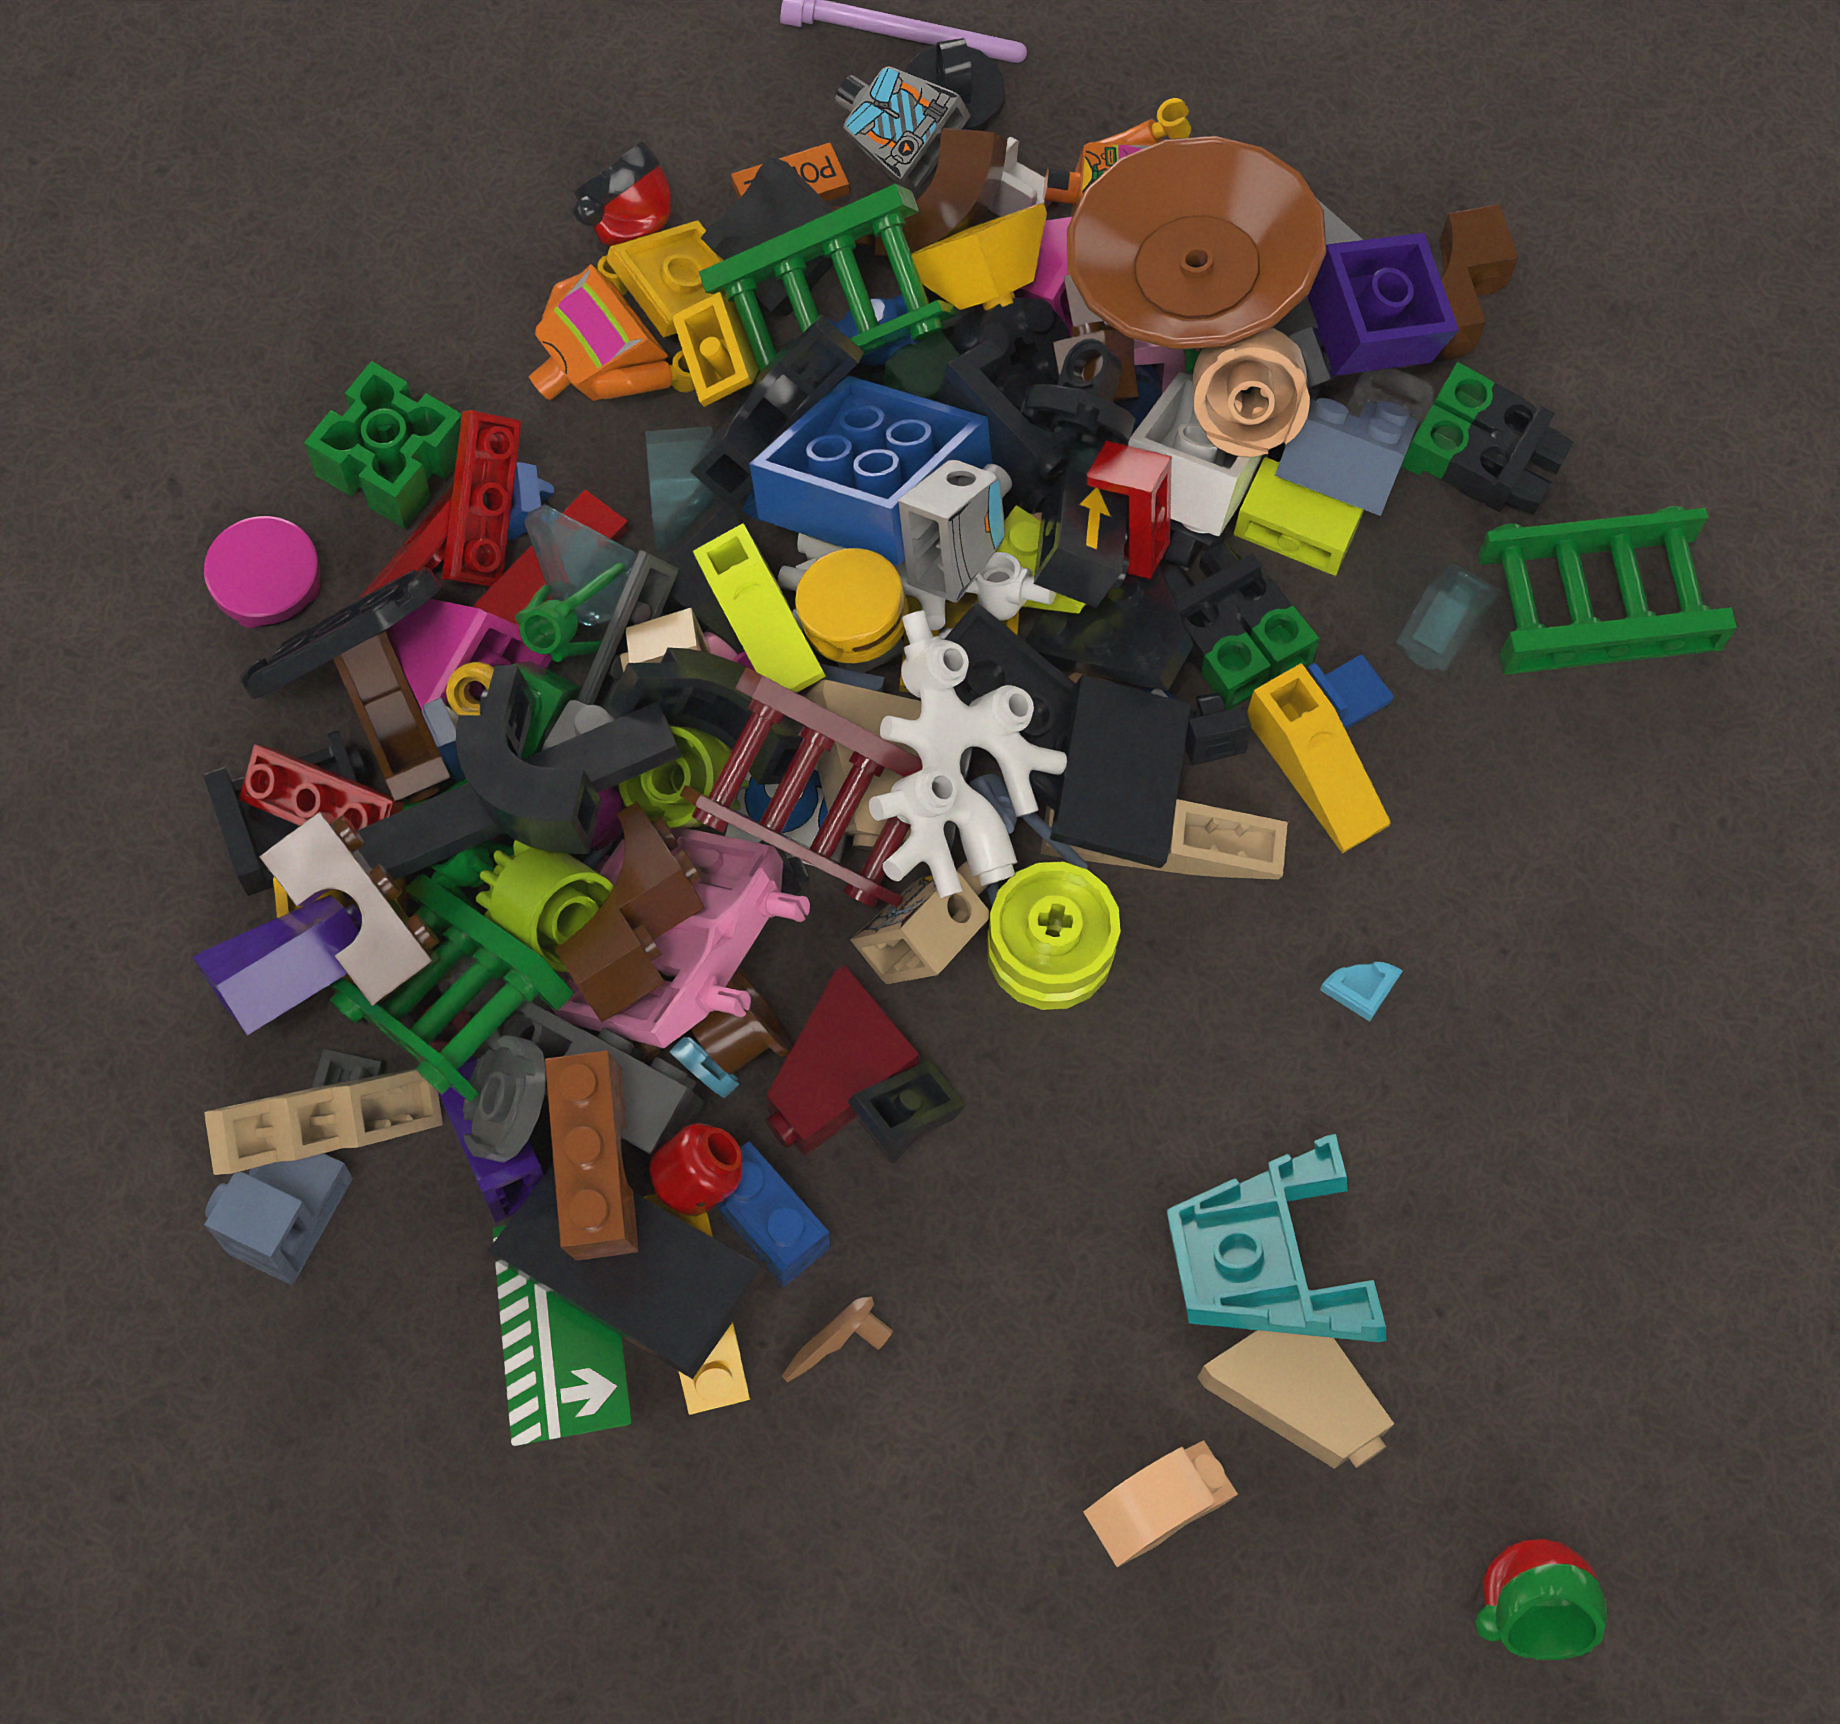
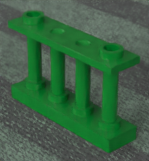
M893 184L699 271L706 293L714 295L721 292L725 298L727 297L728 301H734L760 372L776 356V351L755 293L759 290L757 283L773 276L776 277V280H783L800 330L803 333L819 317L803 273L807 269L805 262L823 254L825 258H831L859 333L849 339L864 351L862 356L908 336H911L913 341H918L936 335L944 330L943 321L957 316L952 304L940 300L932 303L928 302L902 228L906 225L904 218L919 212L912 191L898 184ZM872 232L874 236H881L909 312L881 325L878 323L852 252L856 248L854 240ZM749 385L741 388L742 393H744Z
M1671 506L1652 514L1523 527L1520 524H1506L1495 528L1493 531H1487L1477 554L1479 565L1503 564L1517 629L1509 633L1499 654L1504 675L1722 651L1737 628L1732 607L1711 609L1709 606L1704 605L1688 544L1689 542H1695L1708 519L1706 508L1686 510L1681 506ZM1665 545L1681 612L1656 616V613L1649 611L1634 548ZM1611 551L1627 617L1621 620L1601 622V619L1594 617L1580 554ZM1557 557L1572 623L1566 626L1547 628L1544 624L1539 623L1525 560Z
M420 873L405 888V891L420 906L414 915L416 913L420 915L436 937L440 938L443 935L446 939L434 951L440 959L392 994L381 1007L377 1004L372 1006L355 983L350 984L343 977L330 984L336 993L329 1001L353 1024L356 1025L362 1017L419 1061L420 1064L415 1070L439 1093L443 1095L451 1087L471 1102L479 1093L457 1070L524 1000L530 1004L538 997L558 1011L574 995V992L542 956L439 884L433 883L429 877ZM463 956L467 959L473 957L475 962L410 1029L400 1023ZM493 978L497 981L503 978L506 984L440 1053L429 1046Z

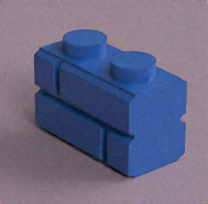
M749 1141L740 1147L743 1165L741 1183L730 1196L714 1208L760 1261L766 1260L767 1269L785 1287L830 1249V1232Z

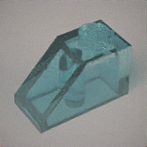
M712 426L645 431L653 531L657 555L668 554L719 500L718 495L690 473L697 457L713 434Z
M545 504L528 512L524 523L545 583L551 588V599L562 602L615 564L623 563L625 565V571L575 610L578 622L588 626H595L597 622L602 624L611 621L638 554Z
M1453 563L1428 585L1396 643L1407 649L1406 655L1416 664L1431 670L1438 667L1445 672L1458 658L1498 598L1501 590Z

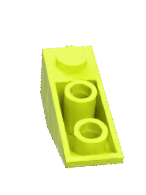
M744 523L693 550L712 591L757 673L795 693L826 677L774 575Z

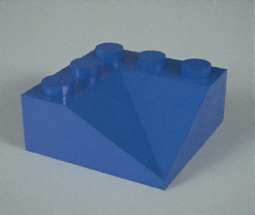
M847 376L749 463L759 520L844 548H861L874 551L884 556L892 564L899 566L905 560L898 500L949 460H958L983 469L988 464H992L988 417Z

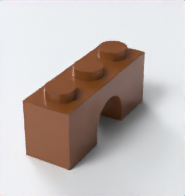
M608 1050L545 1059L561 1248L576 1261L637 1253L639 1250L633 1189L628 1185L625 1176L620 1141L621 1129H627L622 1068Z

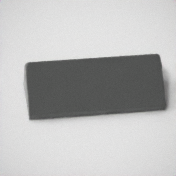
M639 551L577 701L586 705L600 706L611 715L607 707L623 674L620 655L628 652L626 628L660 617L679 568L647 552Z

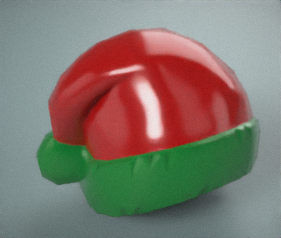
M1548 1539L1524 1540L1506 1548L1489 1564L1482 1580L1485 1606L1479 1611L1475 1620L1477 1633L1480 1638L1492 1642L1501 1641L1509 1652L1520 1657L1535 1660H1564L1583 1656L1585 1653H1590L1595 1646L1600 1644L1607 1621L1606 1600L1591 1565L1571 1547Z

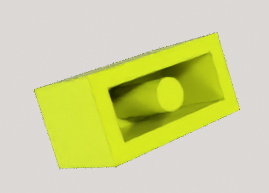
M1264 457L1240 508L1233 535L1336 576L1358 528L1364 509L1275 476L1280 462Z

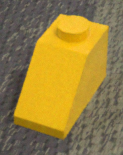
M721 292L672 316L699 402L704 407L754 382L759 368L738 313Z

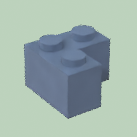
M1319 398L1317 401L1310 399L1309 412L1305 424L1298 435L1287 443L1275 476L1381 516L1419 420L1409 417V412L1405 408L1387 401H1380L1377 404L1367 401L1360 417L1348 414L1349 410L1347 407L1334 400Z
M324 1153L299 1160L279 1161L251 1168L249 1175L241 1171L236 1172L228 1184L221 1183L211 1195L205 1211L208 1219L204 1225L228 1255L293 1286L352 1182L353 1177L343 1162Z

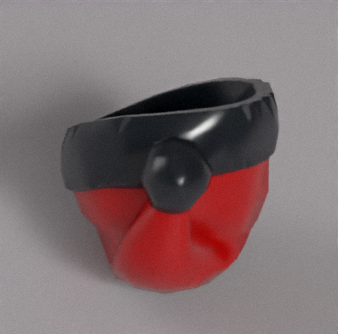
M642 141L607 169L575 191L577 202L573 213L576 220L583 225L593 226L600 242L608 247L662 231L671 214V188L668 179L660 167L657 156Z

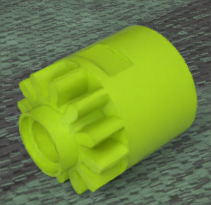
M669 726L682 757L618 784L621 797L627 807L637 801L650 821L661 816L668 828H701L708 826L691 816L696 806L681 797L680 793L684 786L687 785L709 796L732 750L716 737L697 728ZM744 779L739 790L749 787L748 780ZM735 796L730 807L734 810H739L741 803Z
M515 840L513 845L515 855L509 856L503 851L497 850L494 853V859L498 865L494 871L484 870L481 872L480 879L490 885V891H483L478 894L476 902L488 909L484 915L487 919L542 956L553 970L569 972L555 948L574 935L594 916L611 893L614 885L568 853L544 851Z

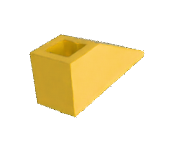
M1300 663L1255 689L1247 711L1251 728L1341 853H1345L1389 827L1391 822L1335 708L1303 664Z

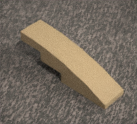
M1177 799L1167 863L1162 868L1140 864L1072 845L1069 846L1084 861L1199 876L1280 879L1283 876L1288 822ZM1047 805L1045 823L1052 828L1054 810ZM1042 838L1041 854L1063 858Z
M414 1068L206 1111L204 1114L214 1175L232 1174L274 1162L299 1160L337 1149L358 1148L442 1126L443 1121L438 1091Z

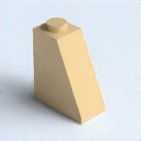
M830 680L817 681L800 691L801 696L881 737V722L885 716L915 721L921 714V701ZM886 740L920 758L918 752L904 743ZM836 741L830 752L824 749L817 763L828 812L853 766V763L849 762L853 750ZM886 767L880 778L874 775L844 833L846 836L854 837L853 847L871 851L887 819L875 820L869 810V801L872 797L890 793L893 785L902 779L903 776ZM911 826L902 842H905L910 836Z
M1257 1330L1205 1364L1197 1377L1204 1388L1334 1469L1350 1459L1355 1468H1358L1387 1447L1380 1437L1385 1435L1394 1425V1422L1334 1338Z

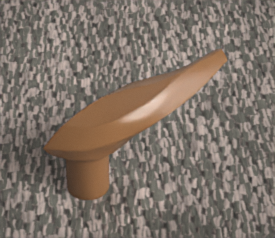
M872 1296L862 1297L853 1301L825 1325L796 1354L783 1373L782 1378L789 1382L803 1374L827 1354L841 1349L854 1331L879 1350L891 1336L893 1330L870 1312L874 1306Z

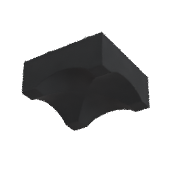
M769 156L758 169L753 181L740 199L708 228L701 239L712 251L723 260H726L829 214L834 210L788 162ZM824 254L805 262L807 269L803 273L810 291L833 265L832 259L825 258ZM773 276L757 283L759 290L755 294L772 313L787 316L793 311L783 280H776V277Z

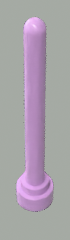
M783 0L780 23L801 28L803 23L813 24L814 20L934 46H936L937 42L964 38L968 47L982 51L989 58L1020 63L1027 56L1025 45L1017 41L827 0Z

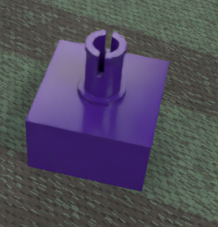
M1425 233L1326 245L1327 252L1307 297L1334 376L1431 363L1459 331Z

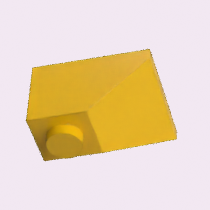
M1044 203L969 227L911 253L921 283L959 310L981 303L984 310H988L998 304L1004 307L1013 303L1012 298H1015L1013 291L1034 281L1047 216Z

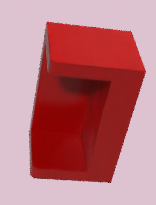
M1106 441L1087 473V484L1091 487L1129 496L1127 515L1129 516V537L1124 544L1123 556L1129 558L1127 573L1151 579L1170 544L1172 456Z

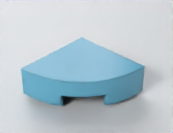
M1384 962L1343 967L1333 972L1324 981L1320 990L1370 1022L1403 970Z
M684 1036L671 1049L670 1053L721 1097H727L739 1085L737 1082L738 1078L734 1074L729 1075L723 1071L708 1055L699 1041Z

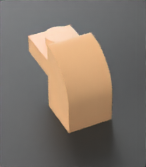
M1203 1440L1185 1450L1183 1447H1180L1153 1462L1116 1486L1083 1512L1116 1567H1119L1158 1546L1185 1525L1223 1506L1237 1496L1238 1493L1226 1476L1222 1465L1214 1457Z

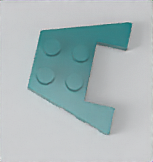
M1336 1134L1327 1135L1314 1141L1315 1149L1294 1159L1286 1154L1269 1162L1268 1171L1239 1183L1234 1178L1167 1209L1169 1229L1188 1322L1190 1324L1369 1342L1387 1341L1386 1325L1374 1280L1308 1290L1287 1201L1348 1191L1347 1176Z

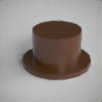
M738 966L726 988L747 991L749 993L751 1003L749 1010L744 1009L746 1015L737 1017L733 1014L715 1010L709 1012L706 1018L691 1028L694 1036L708 1055L729 1075L734 1074L769 1047L782 1058L787 1057L793 1048V1043L786 1028L770 1003L750 977Z

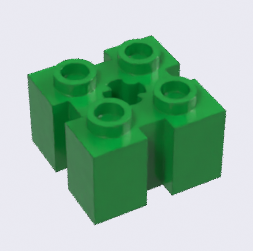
M371 361L345 392L349 406L346 413L341 416L330 410L306 439L304 445L316 477L350 497L353 496L359 487L362 488L371 510L401 528L406 529L431 498L427 483L429 478L435 474L445 480L456 467L462 414L427 393L424 394L418 403L413 401L407 381Z

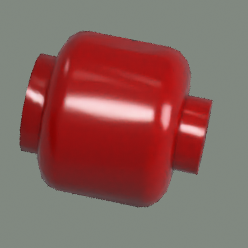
M695 1123L684 1127L659 1147L651 1158L650 1176L657 1197L666 1206L683 1215L696 1217L709 1212L730 1196L742 1181L743 1165L739 1145L728 1132L711 1125Z

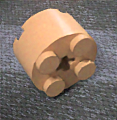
M1269 328L1231 345L1203 348L1200 352L1193 370L1194 411L1206 436L1216 447L1233 455L1256 457L1267 454L1269 449L1277 447L1284 442L1286 445L1298 435L1304 426L1310 406L1306 366L1298 345L1282 332ZM1250 386H1254L1250 394L1241 392V390H1247Z

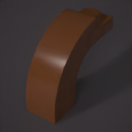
M942 128L938 165L934 178L927 190L916 200L919 212L904 218L906 225L902 228L910 253L978 224L992 204L998 191L1005 164L1007 139L995 132ZM830 206L834 211L837 210V209L842 208V207ZM872 232L854 241L856 245L874 246L876 236ZM879 236L876 238L875 255L889 260L882 238Z

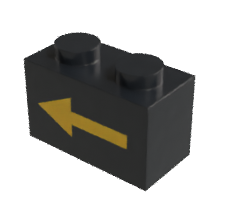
M1067 466L1043 502L1033 584L1095 608L1098 607L1110 588L1117 590L1121 586L1129 566V558L1123 556L1124 544L1129 537V516L1127 515L1129 496L1091 487L1087 484V474Z

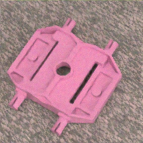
M669 828L679 847L671 851L672 855L683 849L702 881L692 887L705 907L653 940L662 955L653 960L652 963L663 975L668 977L676 976L673 982L664 980L665 983L601 1023L570 973L554 970L574 992V995L558 1011L552 1008L556 1016L572 1025L599 1032L602 1028H605L622 1038L661 1048L667 1047L706 1018L709 1012L717 1010L733 1014L737 1017L745 1016L746 1012L744 1009L749 1010L751 1003L749 993L747 991L726 988V985L769 917L779 916L802 922L805 920L803 914L808 916L810 909L807 897L781 892L783 861L774 846L687 828ZM625 839L621 840L611 856L605 855L594 869V871L608 879L613 885H615L622 868Z

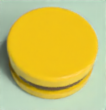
M847 548L831 552L815 561L806 570L796 590V610L806 637L818 653L830 660L848 664L873 660L893 648L905 632L902 617L909 614V605L901 578L893 564L884 556L874 551L861 548Z

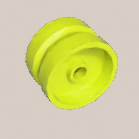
M1066 862L1036 863L1016 872V876L1011 877L998 890L989 916V929L986 940L988 965L999 986L1018 1002L1041 1010L1067 1009L1090 999L1107 980L1121 932L1119 907L1107 885L1089 870Z

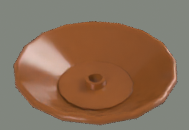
M1219 136L1167 139L1120 158L1085 189L1067 227L1068 273L1088 309L1126 337L1173 350L1228 346L1274 327L1310 293L1327 252L1324 210L1302 174L1263 147Z

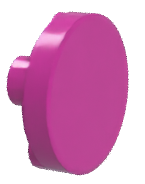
M271 516L251 517L229 526L214 540L205 558L204 578L212 599L220 610L246 628H257L262 625L275 624L289 619L300 612L308 603L315 600L320 591V562L311 539L300 527L282 518Z

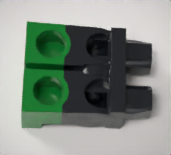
M1457 362L1412 439L1401 467L1417 475H1421L1425 471L1456 486L1469 498L1480 502H1487L1485 506L1499 513L1507 502L1519 509L1534 514L1552 482L1525 467L1530 460L1557 474L1574 441L1549 427L1555 414L1554 412L1542 406L1537 410L1526 399Z
M1224 541L1212 547L1201 556L1199 564L1207 579L1196 585L1183 568L1176 567L1165 573L1178 605L1177 608L1193 642V647L1187 658L1195 664L1212 689V693H1220L1225 711L1231 710L1251 699L1255 689L1300 663L1304 667L1313 663L1319 637L1274 581L1261 571L1262 565L1253 553L1241 559Z

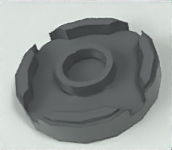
M505 1035L497 1040L499 1043L497 1051L488 1049L478 1060L469 1083L479 1094L471 1102L464 1099L463 1103L464 1120L472 1121V1135L464 1133L466 1146L473 1156L502 1163L516 1156L528 1141L539 1118L546 1081L543 1052L537 1044L530 1040Z

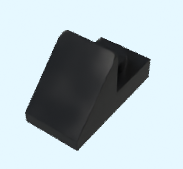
M930 1060L859 1091L848 1100L857 1121L891 1164L901 1157L917 1137L952 1121L966 1106Z

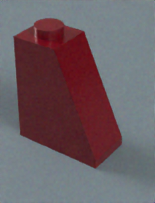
M845 964L834 972L767 1093L768 1112L771 1115L765 1119L766 1124L785 1148L794 1143L804 1156L855 1119L848 1103L853 1094L917 1066L919 1061L918 1052Z

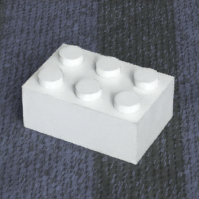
M1181 371L1130 437L1128 446L1172 456L1171 519L1182 522L1191 531L1211 533L1216 536H1220L1249 491L1263 458L1268 456V453L1256 457L1237 456L1216 447L1206 436L1194 411L1193 376Z

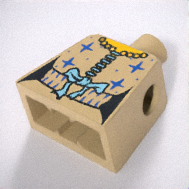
M968 861L964 862L956 870L962 892L939 898L933 876L922 877L900 894L903 899L898 908L889 904L850 939L886 984L938 975L989 919V910L979 897L991 884L981 886L978 875L972 877Z

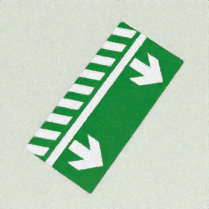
M506 1225L493 1228V1242ZM495 1261L512 1445H524L630 1425L632 1421L622 1337Z

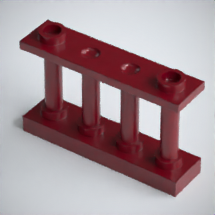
M746 667L735 689L752 697L747 708L752 713L709 796L687 785L681 791L680 796L696 806L691 816L720 832H724L728 823L847 882L843 892L872 908L876 906L879 899L898 908L903 897L881 884L886 874L883 870V863L899 849L911 826L910 824L901 821L897 816L888 818L860 872L831 857L874 775L880 778L886 767L903 776L902 778L922 770L921 758ZM786 715L804 724L798 734L803 737V740L760 822L732 809L730 806L774 723L780 725L783 717ZM836 741L853 750L849 759L853 766L811 846L808 847L781 832L824 749L830 752Z

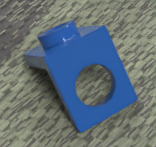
M1363 655L1355 657L1326 675L1316 663L1307 667L1311 677L1335 708L1345 730L1389 705L1393 700V694Z

